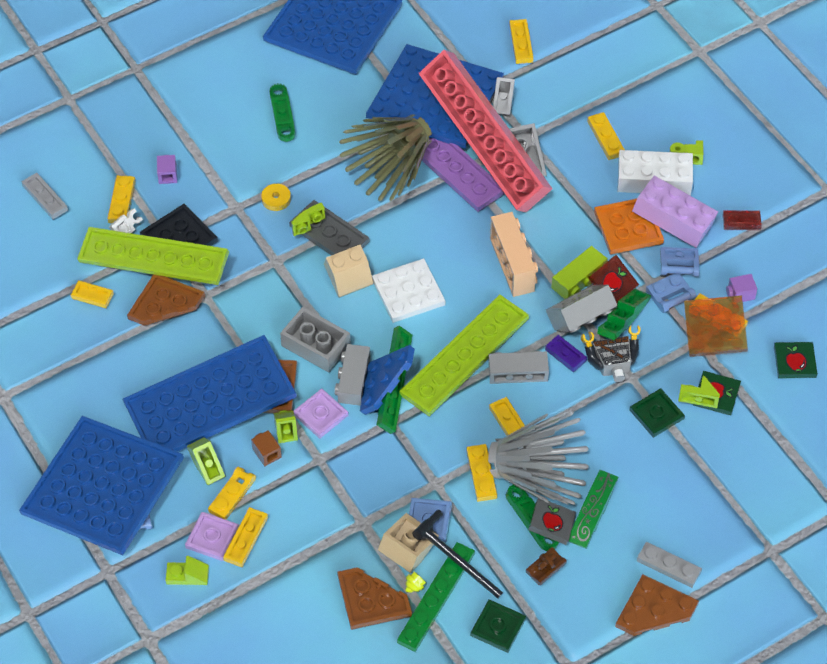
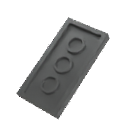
M313 200L299 214H301L306 209L318 204V202ZM326 207L325 219L312 223L311 230L301 234L330 255L357 245H361L363 249L370 242L368 236ZM296 215V216L289 222V225H290L291 228H292V223H291V222H292L298 215Z

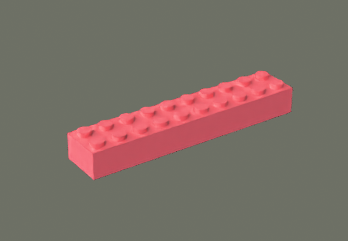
M443 50L419 75L515 209L522 212L529 211L553 188L456 55L450 51Z

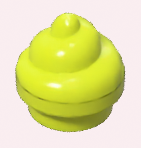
M414 571L406 576L405 591L409 593L419 592L423 590V585L426 581Z

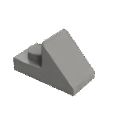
M497 77L493 107L498 114H511L515 79Z

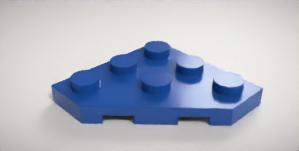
M408 345L369 362L361 398V413L366 415L381 407L383 404L381 400L387 392L391 393L400 382L398 377L404 369L408 371L412 366L415 348Z

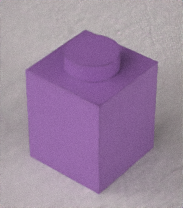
M175 155L157 156L159 184L177 183Z
M752 274L729 279L726 292L727 296L731 297L733 304L755 300L757 286Z

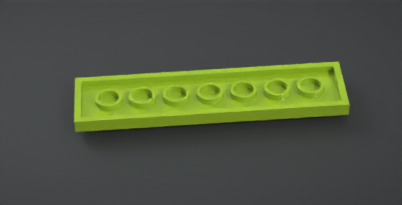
M88 227L77 260L80 263L219 285L229 251L226 248Z
M499 294L400 390V394L404 399L430 417L489 359V354H494L529 319V314Z

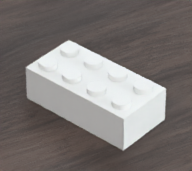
M620 150L617 192L641 193L655 175L691 196L693 153Z

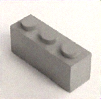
M347 344L346 351H342L341 363H343V367H339L338 370L340 382L335 385V395H338V403L361 406L367 366L370 362V347Z
M547 351L497 352L489 354L490 384L548 382Z

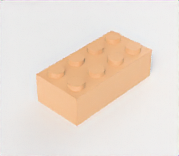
M513 212L492 216L490 241L512 296L516 297L535 292L538 267L536 262L532 261L530 247H527L525 244V234L520 232L518 218L514 217Z

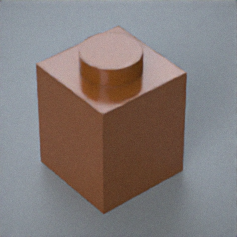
M269 430L259 433L251 439L252 449L264 467L282 458L281 447Z

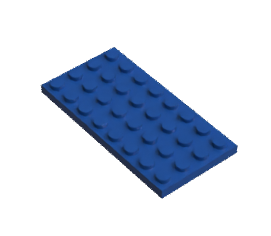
M262 335L127 396L122 400L142 439L178 452L187 448V445L202 438L207 439L294 399L297 395L265 335Z

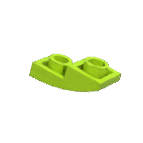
M322 202L306 209L291 222L293 236L310 231L312 223L325 219V207Z

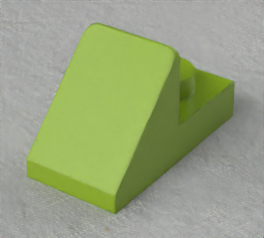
M703 376L701 387L681 384L678 401L717 408L720 394L707 378Z
M186 556L185 563L167 562L166 584L207 585L209 565L190 556Z

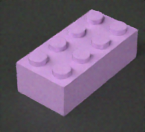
M655 175L638 196L632 212L697 248L709 231L718 214V211Z

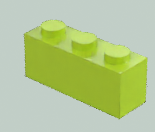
M590 246L552 277L551 288L564 299L580 292L586 286L589 287L598 276L605 274L608 258L593 246Z

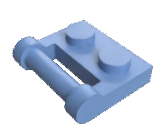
M660 248L661 275L672 273L699 276L698 249Z
M672 274L646 286V292L651 295V299L662 313L669 311V308L688 299L693 300L696 298L694 289L689 287L680 274ZM683 292V294H681V295H679V296H677V297H675V298H673V299H670V300H668V301H664V300H666V299H668V298H670V297H673V296H675V295H677V294Z

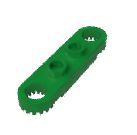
M277 83V85L274 84V86L270 87V99L278 138L281 141L288 142L295 138L294 121L287 88L284 84ZM280 90L282 91V94L280 93V95H277L274 92ZM283 131H290L291 133L288 134V135H287V134H286V135H285V134L283 135L282 132H283Z
M515 485L509 486L505 494L506 499L526 528L529 529L535 503L531 497L529 498L526 491ZM512 492L519 494L520 497H514V495H512ZM529 531L541 549L548 551L552 547L554 549L557 548L559 542L550 539L552 544H548L544 539L547 537Z

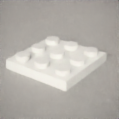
M425 259L372 275L373 283L392 323L445 306V299Z

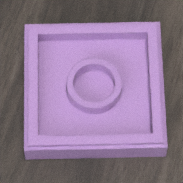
M322 388L293 411L295 417L319 439L349 416L348 411Z
M201 512L185 543V548L223 561V556L239 524Z

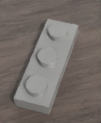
M38 173L21 181L22 186L52 219L68 211L67 205Z
M648 542L645 543L637 557V562L693 588L702 571V568Z

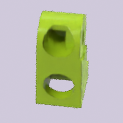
M696 140V144L676 142L670 146V152L693 153V165L703 164V140Z

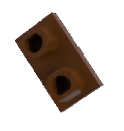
M552 547L546 553H542L539 559L526 569V573L534 582L542 585L563 567L567 560L560 556Z

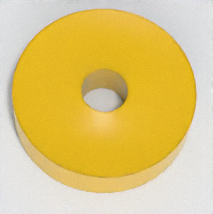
M282 184L268 185L261 194L262 204L271 211L283 210L291 202L290 190Z

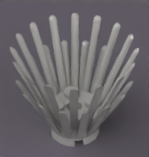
M566 411L556 417H550L536 424L548 416V414H545L506 437L495 439L497 442L491 443L488 455L489 463H494L495 469H490L491 474L494 478L504 479L549 503L548 499L539 494L553 500L556 499L567 505L568 503L575 505L573 500L540 486L573 497H582L577 492L561 488L554 481L547 480L552 479L581 486L586 485L584 480L565 477L564 472L552 469L587 470L589 468L587 464L550 462L564 461L566 459L564 455L554 454L587 452V446L552 448V446L562 445L565 439L583 436L586 432L580 430L548 437L554 435L561 428L580 422L581 419L576 418L541 430L572 416L574 412L567 413Z

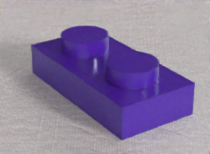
M557 335L545 345V350L572 372H575L587 360V356L560 335Z

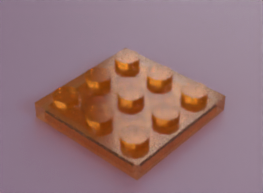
M742 295L684 301L689 357L748 351Z

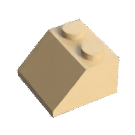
M361 245L326 257L324 266L339 298L373 285L369 263Z
M405 513L384 533L378 551L411 573L424 560L434 544L428 539L417 540L413 537L412 532L421 523Z

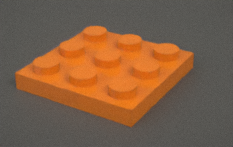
M637 199L594 207V213L610 255L664 243L659 226L632 212Z

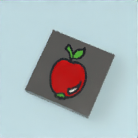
M538 498L528 530L567 545L576 512L550 501L547 503Z

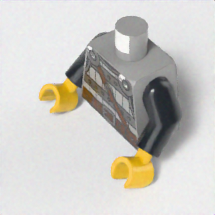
M637 325V333H632L631 326H629L628 333L631 335V339H629V336L617 337L615 340L593 341L594 334L588 332L590 336L588 341L585 339V335L582 334L581 341L586 343L585 351L588 362L594 368L600 370L603 376L613 375L615 382L623 381L625 379L624 373L630 371V366L635 363L639 354V339H637V335L641 330L639 325Z

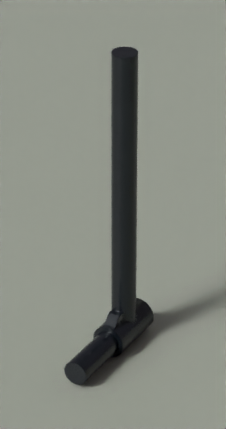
M436 510L412 532L413 537L417 540L428 539L497 599L502 595L503 592L432 533L433 525L443 516L441 510Z

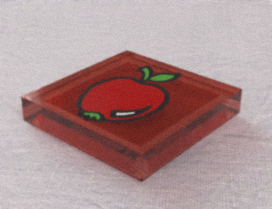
M617 255L613 256L588 277L593 285H609L616 303L639 285Z

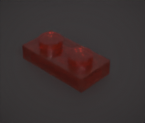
M723 210L724 230H761L760 211Z

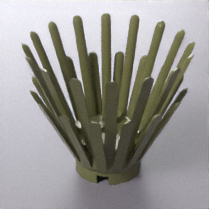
M413 114L405 118L372 117L373 119H364L362 121L379 123L353 125L351 127L355 129L343 131V133L348 134L377 129L373 132L342 139L339 141L340 144L384 135L340 154V157H346L356 152L362 155L378 148L345 168V171L349 172L367 162L365 168L371 167L354 181L355 185H359L389 161L374 176L377 180L366 191V195H370L399 163L400 165L387 181L385 189L378 197V201L383 200L402 172L404 174L390 196V201L394 199L397 192L398 196H400L406 183L407 187H409L412 180H415L426 147L432 142V140L429 141V136L432 135L431 129L421 117L418 119L412 118L415 116Z

